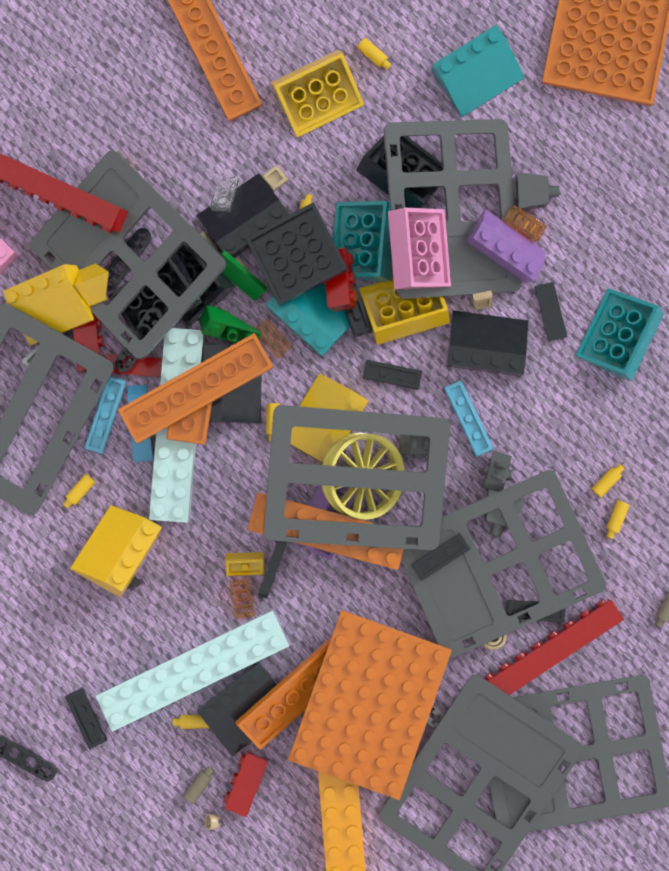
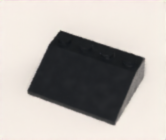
M383 135L363 156L356 171L389 196ZM408 136L400 137L401 163L404 173L442 171V163ZM390 145L391 157L397 156L396 145ZM440 187L405 188V208H424Z
M258 173L196 216L220 251L223 252L225 250L235 258L250 247L246 238L290 214Z
M186 242L176 251V254L185 265L194 282L207 267V263ZM221 273L200 296L202 303L191 309L181 318L189 327L199 320L206 305L215 307L235 288V285Z
M176 252L158 271V277L178 297L193 283L185 265ZM125 283L123 286H121L120 288L112 292L110 295H108L111 301L118 295V293L125 287L127 283ZM145 286L121 315L134 332L148 309L159 307L165 314L168 311V307L148 286ZM200 297L189 308L187 312H189L191 309L202 303ZM158 312L151 313L153 317L147 323L152 324L155 319H159L157 317ZM142 326L140 329V333L142 336L145 337L148 334L149 329L145 326Z
M453 310L446 367L523 376L527 352L528 320Z
M203 344V362L232 345ZM262 375L212 403L209 423L261 424Z
M260 662L197 709L199 715L231 756H234L252 742L235 722L276 686V683Z

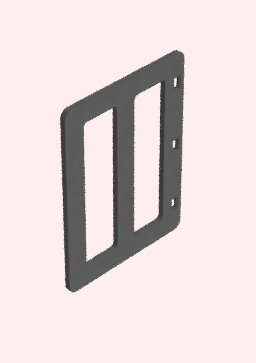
M1 304L0 347L11 328L39 342L40 347L0 420V463L57 356L61 354L87 370L26 487L22 489L0 476V499L29 515H33L39 511L109 381L114 371V364L107 358L10 304ZM96 379L102 381L97 392L92 389ZM68 431L74 433L69 444L63 441ZM40 483L46 485L42 495L36 493Z
M288 405L277 406L273 412L263 528L264 537L270 541L435 550L439 546L450 422L445 418ZM297 426L427 436L429 438L426 471L414 472L291 463L289 455L292 428ZM289 483L423 492L421 525L402 526L285 518L287 485ZM287 530H298V537L286 536ZM347 533L358 534V541L346 540ZM406 538H417V544H405Z

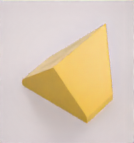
M96 263L80 269L75 282V287L89 307L107 301L106 291L109 272Z

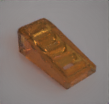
M512 205L504 220L510 227L534 242L540 240L547 227L543 222L515 205ZM516 214H519L516 221L513 222Z
M250 578L230 581L236 619L255 616ZM246 585V589L236 590L235 586ZM247 592L248 596L237 598L236 594ZM238 601H249V604L238 605ZM250 607V611L239 613V609Z

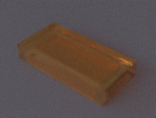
M268 318L256 327L262 333L259 338L278 359L293 347Z

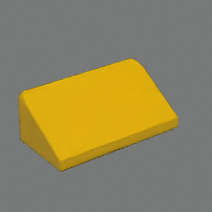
M264 552L226 553V576L265 575Z

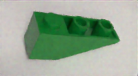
M206 305L199 318L202 334L238 343L254 333L259 339L262 334L261 331L227 311Z

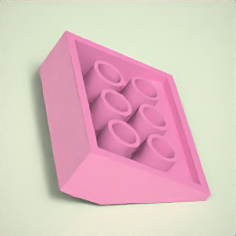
M401 208L388 211L394 289L451 287L445 210Z

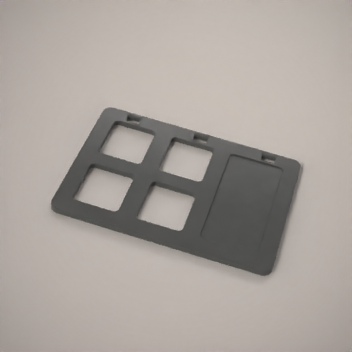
M503 119L390 122L385 125L383 132L390 211L395 210V205H401V208H405V188L443 187L447 218L446 231L451 287L397 289L398 296L402 299L472 295L491 291L492 293L518 291L521 287V280L465 242L477 221L463 222L461 220L458 189L459 186L497 185L500 220L516 230L507 122ZM492 134L494 136L496 169L458 170L454 136ZM439 136L442 171L404 173L401 163L400 137ZM390 145H396L397 156L391 157Z
M111 150L103 156L77 188L128 211L120 233L113 230L111 233L100 229L102 225L96 223V226L84 222L85 217L81 216L78 219L71 216L68 209H65L64 212L57 210L32 239L31 248L51 270L64 264L77 265L79 270L95 263L100 266L112 252H115L134 272V276L109 305H106L104 302L90 307L91 312L134 357L144 359L226 267V261L119 153ZM152 208L172 228V233L153 255L144 262L124 242V238L146 212ZM186 242L207 263V267L187 290L178 297L158 277V271L180 246ZM50 252L56 258L53 263L46 257ZM148 286L167 305L168 311L142 340H139L120 320V315L143 288ZM126 332L132 337L129 343L122 336Z
M552 470L544 471L443 516L441 519L439 546L460 533L470 547V550L424 580H420L411 564L432 550L404 549L401 561L438 644L452 649L449 658H454L601 593L606 588V582L556 473ZM542 488H547L564 527L538 540L531 541L514 502ZM499 509L516 544V549L488 562H483L466 524L472 519ZM407 537L405 544H417V538ZM570 541L585 570L588 581L556 595L547 579L538 555ZM523 562L540 597V602L508 616L493 586L491 576ZM583 588L586 594L574 598L573 592ZM528 612L531 618L519 623L517 616ZM473 637L475 643L464 647L462 641Z
M472 675L413 761L400 800L389 797L380 810L379 819L454 871H495L491 865L496 858L502 861L496 871H502L583 753V746L578 740L481 676ZM445 743L481 766V769L463 795H459L426 772V769ZM564 759L569 764L562 772L558 767ZM494 776H497L530 798L529 804L512 828L507 827L475 805V802ZM415 786L421 787L452 808V812L435 837L428 836L397 813ZM529 809L535 812L530 821L524 818ZM464 819L470 820L501 841V845L483 870H479L446 847Z
M645 675L513 697L552 724L551 707L553 705L581 700L587 702L594 742L583 746V753L577 761L594 758L598 760L605 797L603 803L570 808L565 782L563 781L530 831L669 807V778L650 681ZM627 682L628 689L617 691L615 684ZM636 691L645 732L641 736L611 741L608 736L602 698L604 696ZM568 693V700L558 701L557 694ZM647 749L656 792L654 794L621 799L613 756ZM563 759L558 769L562 771V765L569 762ZM494 776L490 780L489 785L495 818L507 827L512 828L529 804L530 798L497 776ZM529 809L524 818L530 821L535 812Z

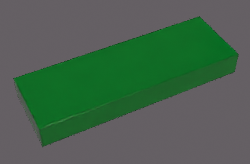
M224 250L220 254L226 261V267L221 273L254 301L267 290L268 287L229 253Z

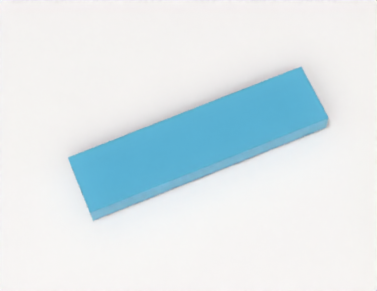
M110 377L102 392L84 447L85 449L100 454L104 453L127 383L126 381Z
M462 380L445 387L446 395L475 456L478 457L493 450V446Z

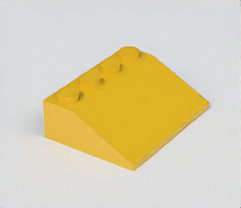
M339 50L270 82L297 138L364 105L343 52Z
M61 265L3 291L7 304L60 333L67 332L94 320L91 308L75 287L79 271L77 265ZM24 334L30 346L39 343Z
M391 278L390 281H381L359 288L377 345L450 323L449 311L443 296L402 299L398 296L397 289H394V278Z
M319 373L300 406L363 411L369 400ZM295 426L292 428L290 445L323 464L324 458L333 444L342 437L349 435L351 431Z
M110 505L70 567V570L121 598L160 536L162 527L145 517Z

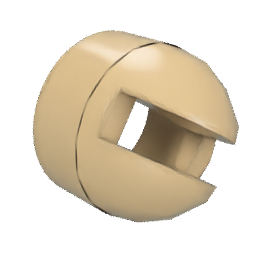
M207 814L205 817L206 829L215 830L221 825V823H218L220 817L216 814Z

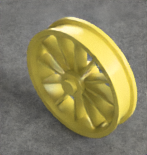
M352 433L339 439L329 449L322 464L335 466L340 456L350 467L373 469L383 455L387 453L390 462L375 469H388L391 467L392 470L405 471L402 457L394 444L380 435L368 433ZM366 439L362 460L357 441ZM373 442H376L381 448L370 461ZM349 445L352 447L356 464L343 452ZM322 485L327 501L336 511L345 516L364 520L384 515L396 504L402 491L388 490L385 495L380 489H373L383 499L375 507L371 489L350 487L344 496L339 499L335 490L341 488L340 486ZM356 491L352 511L349 508H347L345 504ZM363 494H365L369 510L360 512Z

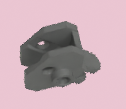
M400 435V454L413 455V458L424 459V456H428L429 438L427 436Z
M492 451L489 463H485L483 474H485L482 488L497 492L503 490L506 480L509 481L511 478L512 470L509 468L512 456Z

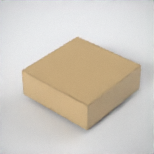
M277 165L262 176L273 192L289 181Z
M486 291L472 294L473 309L476 311L493 307L492 292Z

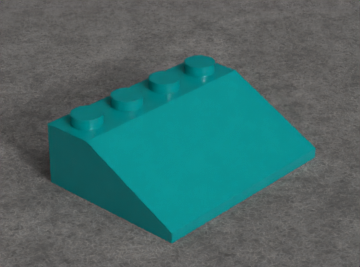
M497 25L434 63L431 70L461 117H464L525 78L506 38Z
M388 201L336 202L333 240L338 249L345 248L352 253L354 258L352 272H354L356 280L390 281L392 254L388 218L390 204Z
M325 284L312 289L281 307L278 305L274 295L265 304L266 308L321 358L329 352L350 328L344 310L334 312L328 308Z
M608 288L575 356L615 376L632 382L664 316L662 309L658 305Z

